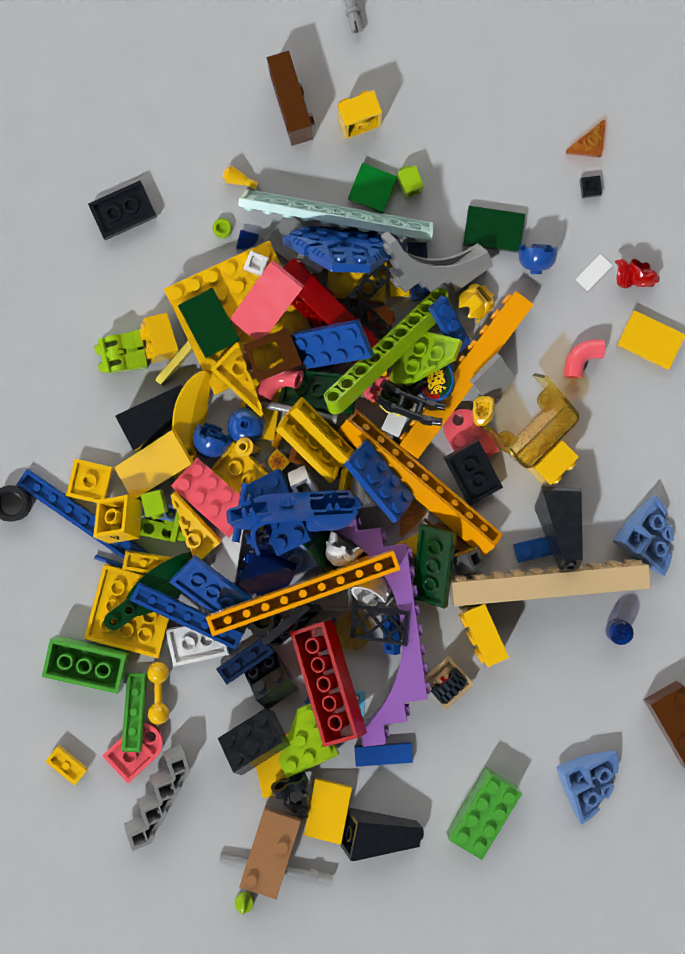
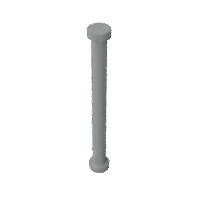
M259 399L262 408L286 413L292 408L290 405ZM317 411L324 420L337 424L339 414Z

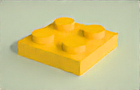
M74 459L66 496L97 503V500L106 499L114 467Z

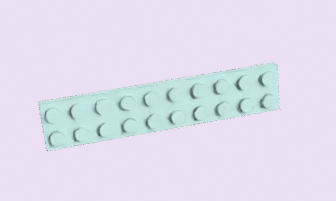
M246 189L239 198V206L244 207L247 211L263 210L265 214L279 213L286 218L296 216L301 217L303 221L318 220L321 224L325 225L339 224L342 228L357 227L360 231L369 232L373 230L381 235L388 231L390 234H395L398 238L407 239L412 237L416 238L415 240L419 242L432 240L433 222Z

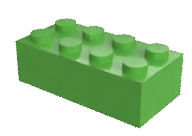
M56 635L49 641L42 677L118 694L124 686L131 652Z
M485 767L447 830L449 841L483 860L522 795L519 787Z

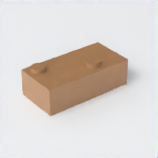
M265 805L241 879L240 888L277 899L300 826V816Z

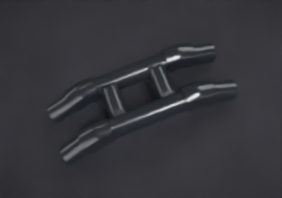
M385 380L380 383V387L386 390L388 394L396 398L398 397L397 404L380 395L377 396L375 402L381 405L383 409L413 419L423 425L442 426V418L422 415L423 408L445 411L446 403L426 400L407 393ZM406 400L417 404L415 412L404 408Z

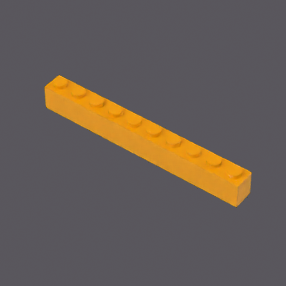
M517 291L512 295L508 293L502 301L504 304L502 309H496L490 317L493 320L490 325L485 324L479 332L480 338L477 341L474 339L467 348L470 350L466 356L462 354L456 362L458 367L453 372L455 376L454 390L447 399L441 402L446 403V410L435 411L423 408L424 412L422 415L442 418L443 426L473 385L470 379L500 351L534 304ZM412 420L409 424L412 426L408 433L404 431L398 439L400 441L399 446L412 457L418 459L442 426H428Z
M356 409L354 414H351L337 431L356 448L363 441L368 440L414 495L415 499L457 533L471 547L479 546L482 556L486 555L497 545L503 536L499 530Z
M391 549L209 614L206 620L212 636L396 572L400 570L394 550Z

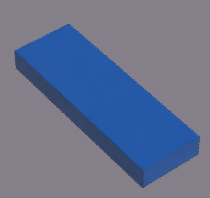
M411 742L388 743L363 747V745L354 746L356 767L413 763Z

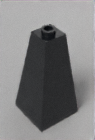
M183 385L174 387L115 415L133 451H140L150 445L172 424L175 403L184 387Z
M542 486L534 508L558 568H565L566 570L579 569L583 561L581 488Z
M349 808L343 840L340 846L350 861H358L420 847L424 830L417 820Z

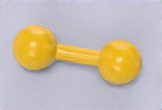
M155 662L147 670L148 679L154 683L155 703L148 710V718L153 724L160 725L168 720L170 714L169 708L162 703V683L167 680L169 669L164 663Z

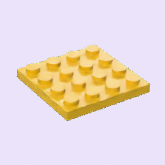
M107 564L103 565L84 639L154 658L160 657L169 623L168 618L152 612L136 616L115 631L109 630L104 624V618L107 613L126 600L130 590L145 574L122 570V568ZM126 607L127 612H133L132 607ZM111 618V623L116 624L117 620Z

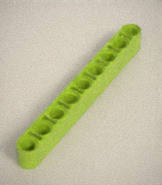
M438 288L430 293L372 348L374 355L371 358L359 360L325 392L324 399L331 414H340L348 408L436 324L428 308L440 296H446L449 301L446 289Z

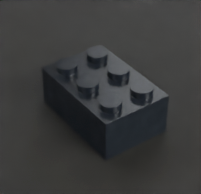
M268 708L261 710L218 738L233 773L244 775L291 745L275 712Z

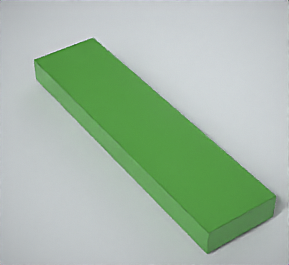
M127 672L121 752H142L147 673Z

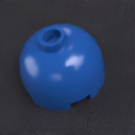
M526 244L519 245L520 264L525 269L530 270L531 274H542L543 270H548L554 265L558 247L551 248V245L532 244L531 247H526Z
M241 407L235 410L229 417L227 424L228 432L236 442L240 438L246 437L255 444L262 439L266 430V420L263 415L260 417L250 407Z
M198 423L193 434V444L202 457H219L227 452L233 439L230 434L226 436L221 433L222 428L214 424L205 423L204 426H201Z

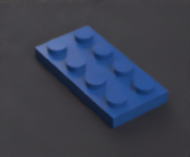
M359 319L296 331L291 334L305 369L368 359L374 355Z
M368 440L363 441L344 463L345 467L393 523L399 521L415 497Z
M277 469L249 483L248 493L252 495L253 499L267 494L291 493L281 469ZM305 521L264 525V529L269 530V539L277 556L313 540L310 532L306 529Z
M196 555L170 580L172 585L211 613L253 599Z

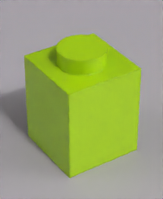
M407 165L400 168V171L397 173V180L404 199L422 193L424 185L416 165L412 167Z
M163 490L140 494L146 517L152 516V520L163 518V513L168 512Z

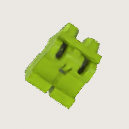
M139 329L98 339V344L94 345L95 353L101 355L102 362L98 364L99 372L121 373L144 370L148 367Z

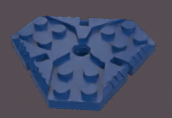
M300 226L295 231H291L283 236V245L303 256H309L310 260L333 272L371 273L385 263V260L391 258L382 247L384 242L381 234L373 230L363 232L356 228L338 230L337 227Z

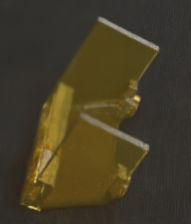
M534 373L532 376L544 388L537 397V404L543 411L520 434L515 436L510 431H502L498 434L489 426H480L500 449L524 468H531L536 465L579 421V412L548 376Z

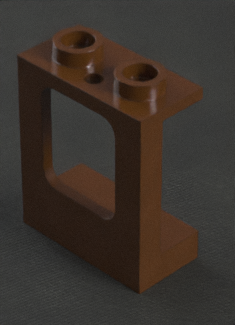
M288 328L243 344L244 350H241L245 362L249 360L252 367L249 368L250 375L257 382L302 365ZM272 342L277 343L283 363L265 371H259L251 354L252 350Z

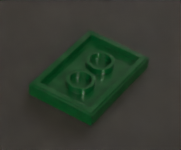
M468 206L463 245L474 246L478 243L487 249L519 253L525 214Z
M213 287L178 305L205 359L240 341Z

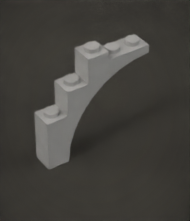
M388 231L381 235L384 242L382 247L391 256L390 263L393 267L389 269L392 275L390 280L396 288L400 287L404 292L416 284H419L422 288L426 287L432 292L443 283L447 288L451 287L457 292L493 266L488 251L478 243L466 251L450 257L425 259L404 251L398 241Z

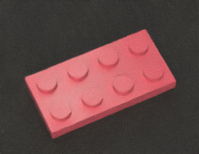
M196 457L193 461L194 464L187 467L171 487L230 538L234 527L227 522L226 511L238 506L240 495Z

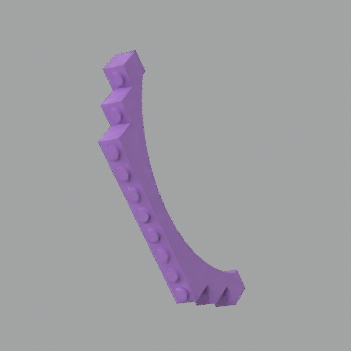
M357 515L348 526L340 530H334V533H340L353 541L369 557L391 549L394 550L400 570L384 576L392 589L398 609L410 611L408 645L402 646L401 661L394 684L378 711L368 722L364 723L367 734L362 736L363 747L386 744L387 738H390L389 726H385V724L407 722V716H410V707L405 702L427 700V694H431L430 682L425 680V674H428L427 662L423 663L422 655H426L424 643H420V636L423 635L422 624H418L417 616H420L419 604L415 605L414 597H418L416 585L412 584L415 572L414 566H410L409 559L412 558L411 547H407V543L384 546V542H387L386 531H382V527L359 530L358 526H362L361 516ZM400 614L402 624L404 622L405 615Z

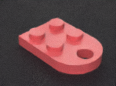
M455 410L444 423V435L453 451L476 438L480 441L487 457L499 451L485 426H477L474 423L471 410ZM454 415L462 416L463 423L458 426L453 423Z
M144 723L142 752H121V737L102 756L127 783H130L160 754L164 744L163 735L155 725ZM149 731L154 732L156 739L153 741L148 740L146 733Z

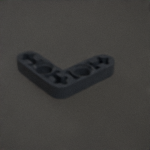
M381 265L372 271L345 300L348 310L358 317L362 324L376 335L377 339L384 338L390 332V328L367 301L390 279L391 272L385 265ZM378 269H386L385 275L387 277L385 279L380 278L377 281L380 285L377 287L375 282L369 278L373 275L375 279L378 276ZM369 282L373 285L374 289L370 294H365L362 291L364 283ZM359 290L366 299L363 301L360 298L357 301L359 304L357 307H350L349 298L355 299L358 296L355 292ZM367 310L373 313V319L369 322H365L362 319L363 312ZM376 318L380 320L377 322L380 327L386 326V333L384 335L381 333L378 335V330L375 326L372 329L369 327V325L375 322Z

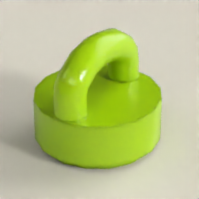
M240 892L236 896L234 902L236 910L243 915L252 909L254 898L249 892Z

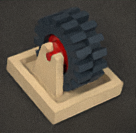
M449 655L425 675L426 682H430L431 694L446 710L475 685Z

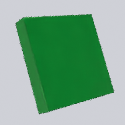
M362 163L348 200L379 213H384L397 176Z

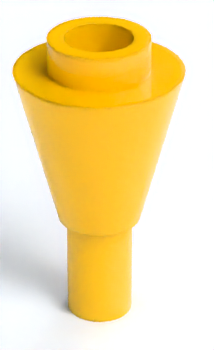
M233 165L230 168H225L222 176L225 179V183L246 185L256 190L258 182L247 178L246 175Z
M246 437L240 438L235 446L237 454L242 457L261 452V448Z

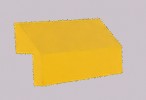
M303 397L281 418L276 428V431L329 483L335 480L339 468L344 466V463L354 452V449Z

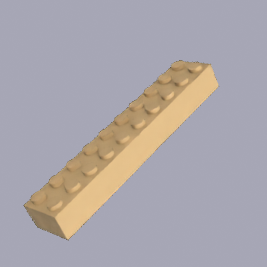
M624 559V563L617 562L616 560L605 561V564L589 562L586 563V566H580L579 569L575 570L548 566V570L540 569V567L529 568L527 572L521 571V569H512L510 573L492 571L491 575L472 573V577L457 574L452 575L449 596L453 606L650 589L649 565L642 563V560Z

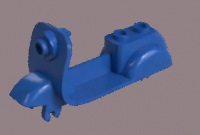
M349 490L267 494L255 497L254 499L249 494L247 500H245L244 495H241V506L228 509L226 515L227 522L231 526L249 530V533H246V544H250V547L255 549L258 556L261 555L260 544L269 545V538H264L269 537V530L260 531L261 526L280 522L305 521L308 531L340 530L348 526L356 518L360 511L361 503L359 498L353 496Z

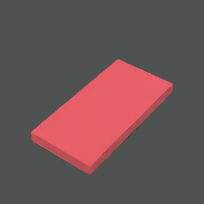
M272 260L230 320L254 340L267 336L304 288V285Z

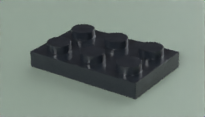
M141 180L88 203L104 240H108L157 218Z
M477 438L443 457L469 506L503 488Z
M305 603L295 607L294 613L283 617L280 620L281 624L276 628H270L265 633L266 636L261 639L264 645L280 646L291 637L290 632L301 629L322 611L320 605Z

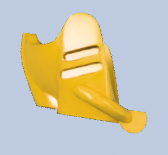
M475 283L469 285L467 290L455 298L456 301L459 299V308H470L468 318L478 319L476 321L477 324L489 311L494 309L495 305L492 298L494 294L488 291L487 286ZM479 291H481L487 297L488 301L481 295Z

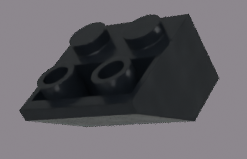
M276 651L244 673L256 701L264 708H272L299 689L292 674Z

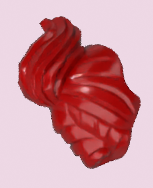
M624 259L615 260V264L618 266L617 285L621 288L627 289L632 285L636 287H653L655 283L660 281V276L657 272L651 270L648 262L641 263L637 259H632L630 264H628Z

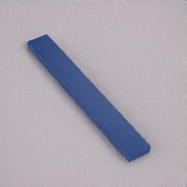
M26 469L16 485L93 537L96 515L69 496H66L65 493L30 469ZM94 538L123 559L126 550L150 553L133 540L109 544Z

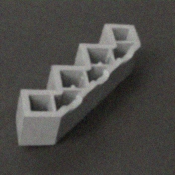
M182 745L163 751L168 768L150 775L155 792L137 799L142 816L124 823L132 851L152 843L155 832L162 825L171 803L175 801L184 779L190 773Z

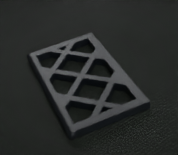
M353 603L350 637L407 646L410 611ZM358 608L366 609L368 612L362 619L357 615ZM374 612H385L388 616L380 622L374 615ZM393 615H405L404 622L399 625ZM369 616H371L377 624L371 630H369L363 622ZM388 619H391L397 627L390 634L382 625ZM360 624L367 634H355L356 627ZM380 627L386 637H374L372 632ZM399 630L403 635V640L397 641L391 636Z

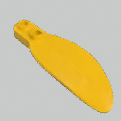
M206 371L196 373L186 382L179 393L173 411L172 430H176L193 461L197 457V449L193 444V434L197 424L200 423L201 426H204L207 418L210 392L208 381L210 375ZM182 471L174 476L175 480L181 475Z

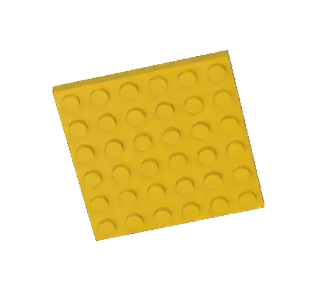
M270 240L164 288L202 370L210 375L208 382L214 395L230 389L211 371V368L232 346L205 359L178 305L213 287L230 320L260 277L243 270L250 250L269 258L266 267L272 260L281 266ZM290 305L268 335L285 328L289 329L291 335L293 332L311 329L307 319ZM231 321L240 339L237 343L240 349L244 350L243 344L254 341V339ZM275 342L253 349L251 352L259 371H265L283 363L282 355ZM248 360V361H246V365H247V368H248V371H249V368H252V367H251L250 362H249V360Z

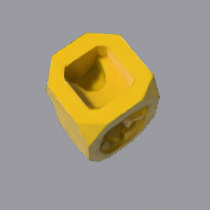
M478 396L474 399L472 413L473 421L477 426H486L493 419L495 410L494 398Z

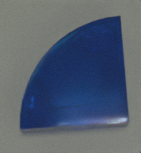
M240 230L236 249L247 250L253 247L259 239V234Z

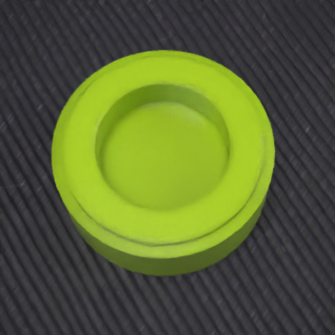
M220 218L213 223L212 229L216 237L226 239L231 235L232 226L227 219Z

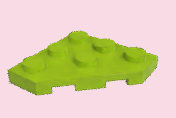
M426 332L395 362L388 380L407 387L456 361L463 342L460 339Z
M311 703L299 707L287 736L291 745L282 750L279 758V763L286 778L339 755L336 744L323 747Z

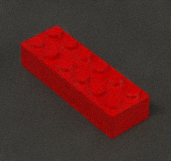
M293 257L283 267L285 271L304 285V288L291 305L315 328L359 319L347 311V306L342 302H338L333 297L332 291L324 288L319 283V279L314 274H310L300 260H296ZM362 325L370 346L373 348L379 341L371 330L366 329ZM359 360L350 361V362H351L352 364H354V363L358 362Z
M334 620L323 621L290 632L323 747L357 739L367 734Z

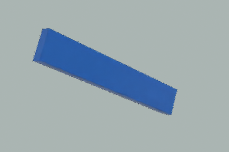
M139 582L130 601L234 650H236L244 634V631L235 628L212 636L206 620L208 614Z

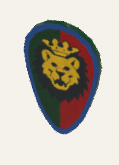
M448 364L423 378L427 384L420 393L426 400L442 402L447 399L455 387V376L451 365Z

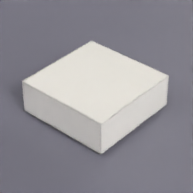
M250 250L243 270L261 276L269 258Z

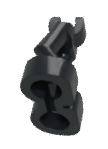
M305 771L290 776L289 779L286 777L271 785V790L276 799L283 798V804L293 813H299L301 819L308 817L307 809L310 807V801L305 788L309 785V780ZM298 791L301 795V800L294 803L290 800V793Z

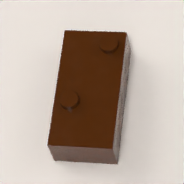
M289 50L266 57L269 74L291 146L313 140L312 126L315 125L312 113L308 114L303 98V87L298 82Z
M675 681L643 700L681 766L685 768V686Z

